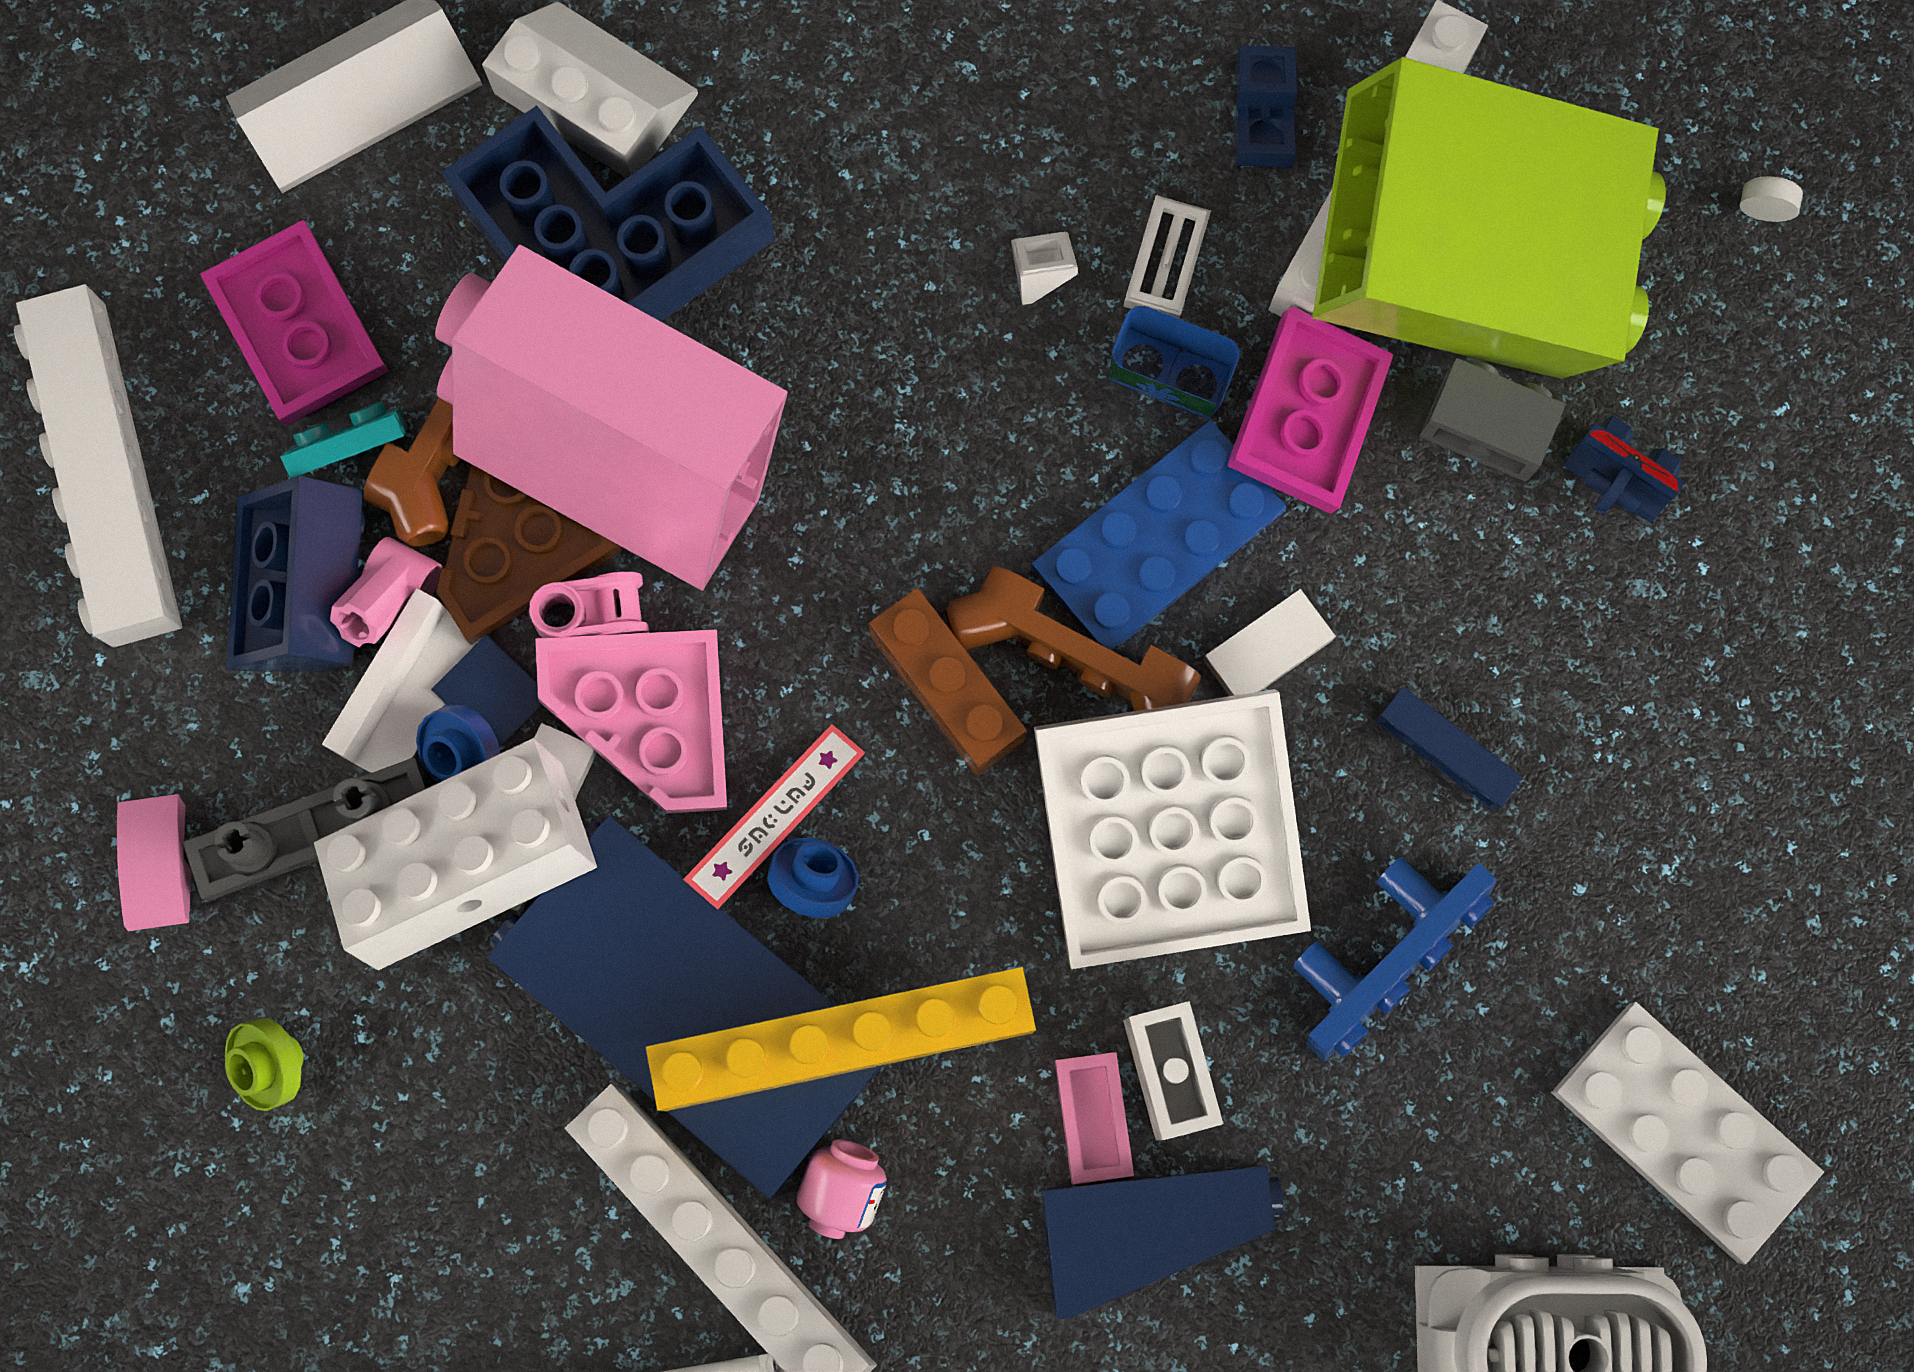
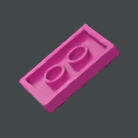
M305 220L286 228L200 274L275 414L285 427L389 372Z
M1291 305L1282 313L1227 466L1329 514L1340 509L1394 354L1325 321L1313 319L1312 315Z

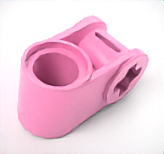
M614 572L590 579L553 582L537 590L530 601L529 613L538 634L542 638L649 633L648 624L641 619L638 589L642 587L643 579L640 573ZM620 598L621 617H618L616 600ZM564 603L575 608L572 620L565 626L551 627L544 623L545 614L553 605Z

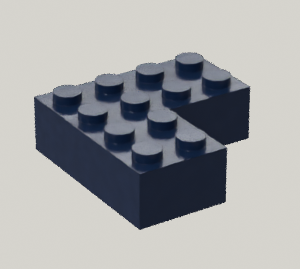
M537 105L441 172L457 203L505 264L520 244L660 322L775 240L771 213L701 126L606 193Z

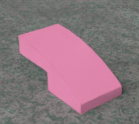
M178 794L118 802L117 862L124 927L128 931L189 923L191 868L184 859L183 845L186 806Z

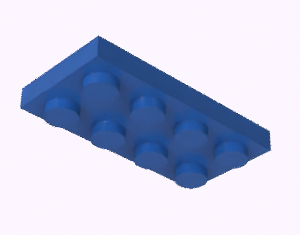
M1212 420L1208 421L1031 565V570L1092 641L1113 652L1275 521L1287 508L1269 485L1227 466L1234 445Z

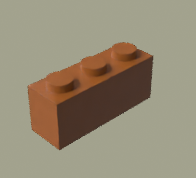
M918 587L869 622L871 639L976 777L980 776L1025 742L1026 728Z

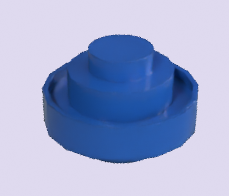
M449 704L425 716L418 726L416 744L419 758L427 773L437 783L500 754L498 740L491 726L478 712L465 705Z
M794 838L783 843L774 853L768 869L767 881L773 895L787 908L801 915L813 918L833 917L846 910L858 888L859 874L854 862L843 850L829 842L814 838Z

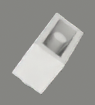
M1190 1001L1138 1014L1123 1020L1155 1139L1166 1140L1222 1125L1221 1113Z

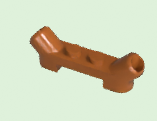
M438 398L408 452L387 442L372 467L364 487V500L389 512L398 540L412 547H421L438 542L446 536L450 529L438 483L448 465L455 466L461 459L453 454L452 404Z
M991 567L979 592L950 600L944 610L949 629L966 651L1013 638L1028 646L1026 654L1033 660L1051 669H1058L1060 664L1081 674L1079 682L1083 686L1104 697H1110L1115 692L1130 700L1134 711L1188 703L1201 680V675L1192 667L1152 645L1141 665H1138L1037 612L1042 603L1044 588L1001 567Z

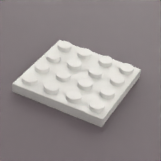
M1266 690L1034 727L1067 956L1071 969L1311 931L1280 694L1277 690Z

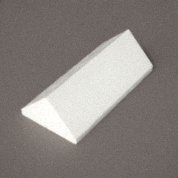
M406 0L226 96L238 123L276 185L284 193L482 86V83L439 4L435 0Z

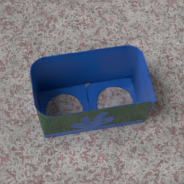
M1138 306L1127 313L1113 346L1108 380L1211 419L1223 401L1239 361L1240 351L1237 344L1225 336L1152 308ZM1138 344H1147L1157 349L1163 359V369L1160 375L1153 380L1123 368V357L1128 349ZM1191 365L1207 367L1212 371L1217 381L1215 394L1211 399L1205 400L1177 389L1176 381L1179 373Z

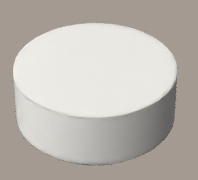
M1772 176L1754 178L1743 187L1740 209L1744 214L1758 220L1771 222L1791 220L1799 214L1803 191L1796 183L1788 179Z

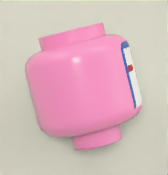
M834 1140L831 1146L821 1147L812 1153L797 1191L798 1207L806 1216L811 1218L809 1222L811 1229L826 1237L841 1239L844 1237L845 1232L863 1231L871 1225L887 1181L884 1170L877 1164L879 1157L875 1152L855 1142Z

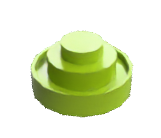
M257 1017L240 1023L231 1029L225 1046V1069L230 1084L244 1102L256 1110L269 1111L295 1098L300 1088L301 1067L303 1065V1052L297 1040L290 1036L281 1025L270 1018Z

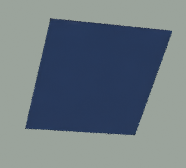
M487 635L431 689L447 705H465L478 712L491 726L498 740L499 748L542 705L538 699L537 683Z

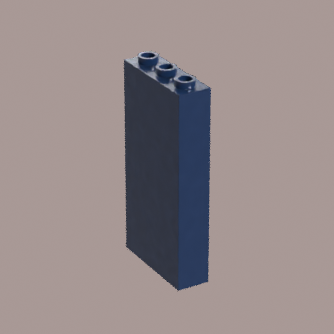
M610 815L602 824L595 820L585 828L597 868L536 896L535 902L521 918L517 914L511 915L493 935L491 942L496 947L487 956V958L655 1102L646 1046L836 1006L720 908L717 910L688 885L678 872ZM883 1065L667 1112L766 1197L772 1199Z

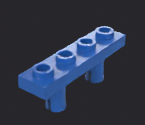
M1399 857L1380 876L1377 884L1416 919L1413 924L1415 927L1365 978L1362 975L1356 978L1318 941L1312 944L1299 957L1293 968L1332 1004L1329 1008L1331 1013L1308 1035L1307 1046L1324 1062L1335 1051L1343 1058L1347 1056L1369 1032L1362 1025L1377 1008L1388 1014L1411 989L1404 981L1420 965L1427 971H1430L1453 947V944L1446 938L1462 922L1471 929L1492 908L1495 902L1488 895L1492 892L1497 879L1478 863L1450 892L1445 890L1440 893L1402 857Z

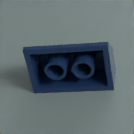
M297 476L237 498L226 670L323 672L353 665V654L357 646L341 637L336 625L330 621L332 606L362 576L358 563L360 537L365 526V516L361 510L363 490Z

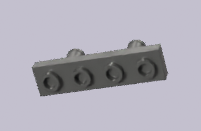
M413 757L359 778L345 779L338 783L337 786L239 822L225 823L217 830L184 841L183 845L201 899L210 901L319 861L314 845L315 841L429 788L420 761Z

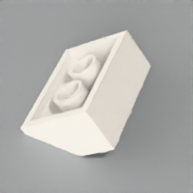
M555 2L516 19L482 64L495 95L524 113L537 105L561 137L625 178L650 161L698 95L696 88L560 2Z

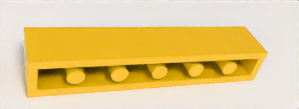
M1023 967L646 1046L657 1111H670L1034 1033L1036 1027Z

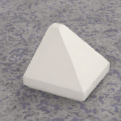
M1068 232L1011 240L1022 305L1034 303L1078 274V267Z

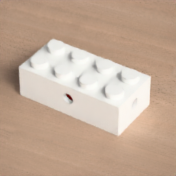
M534 738L314 842L343 949L377 970L597 868L563 764Z

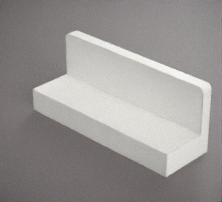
M416 588L322 745L370 773L413 757L416 758L418 755L416 744L418 726L425 716L447 705L431 689L481 639L470 645L448 610L436 598Z

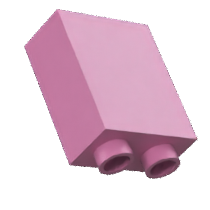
M520 244L492 283L473 272L465 275L447 299L439 316L435 331L436 339L452 347V355L447 361L438 382L437 396L453 405V454L703 591L760 498L788 391Z

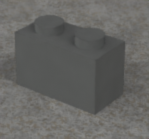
M1456 358L1442 380L1419 437L1527 482L1543 462L1566 403L1552 398V393L1538 384L1530 382L1518 384L1499 376L1498 371L1488 363L1474 359L1463 361Z

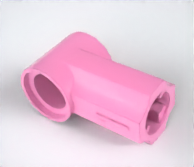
M385 537L376 545L368 557L362 576L332 606L330 621L336 625L341 637L353 645L360 647L365 643L375 644L397 621L416 588L430 596L433 595L438 584L442 565L391 537Z

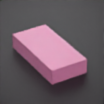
M1117 1053L1055 1060L1071 1183L1080 1184L1134 1176Z

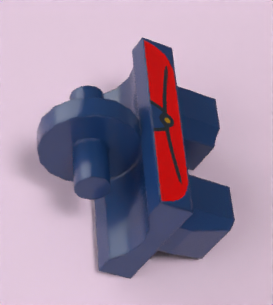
M1610 416L1600 426L1594 423L1570 453L1563 466L1583 478L1585 484L1601 494L1592 508L1599 514L1604 515L1613 503H1616L1629 513H1636L1652 523L1664 507L1677 496L1685 481L1677 477L1681 467V459L1664 448H1654L1648 456L1628 445L1634 436L1631 426L1615 416Z

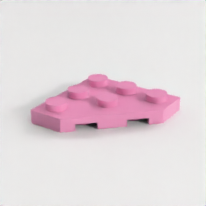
M717 630L535 638L538 699L544 707L666 814L727 810Z

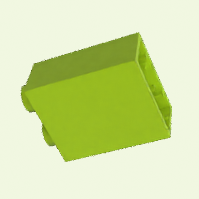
M1406 57L1399 58L1348 89L1312 318L1559 379L1624 362L1626 353L1632 350L1641 338L1648 319V295L1643 287L1636 285L1642 240L1655 228L1665 203L1666 187L1661 174L1653 171L1659 128Z

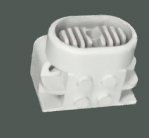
M1495 1254V1266L1415 1265L1418 1372H1574L1570 1367L1569 1352L1573 1344L1580 1339H1585L1590 1348L1589 1362L1580 1372H1707L1706 1347L1700 1328L1693 1315L1683 1304L1680 1290L1673 1280L1664 1275V1267H1613L1612 1258H1597L1595 1255L1559 1254L1557 1255V1266H1549V1258L1533 1257V1255Z

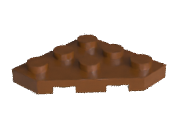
M472 464L466 488L461 491L451 530L453 538L445 569L441 568L436 592L463 636L471 645L528 610L534 593L542 586L553 582L574 581L622 552L620 545Z

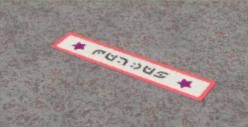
M831 724L683 880L718 910L865 752Z

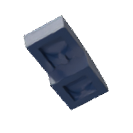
M1239 45L1236 81V166L1293 168L1296 155L1294 106L1297 97L1296 47Z

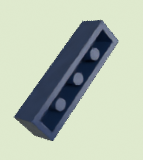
M1404 686L1393 696L1374 721L1493 812L1505 805L1524 779V777Z

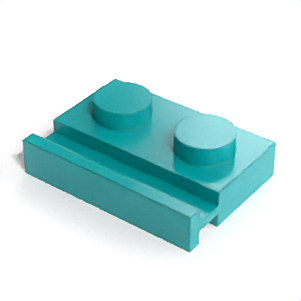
M381 401L351 412L349 416L352 424L330 432L327 422L293 434L296 445L290 446L283 453L284 455L280 456L289 478H294L403 437L409 426L401 407L398 406L386 411Z

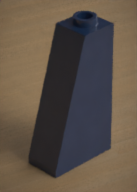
M1256 1165L1040 1189L1054 1315L1057 1320L1075 1317L1276 1230L1274 1215L1283 1214V1198L1278 1177L1269 1178L1268 1166Z

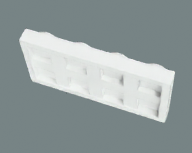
M1637 1002L1629 1003L1551 1092L1731 1258L1740 1264H1747L1824 1173L1820 1167Z

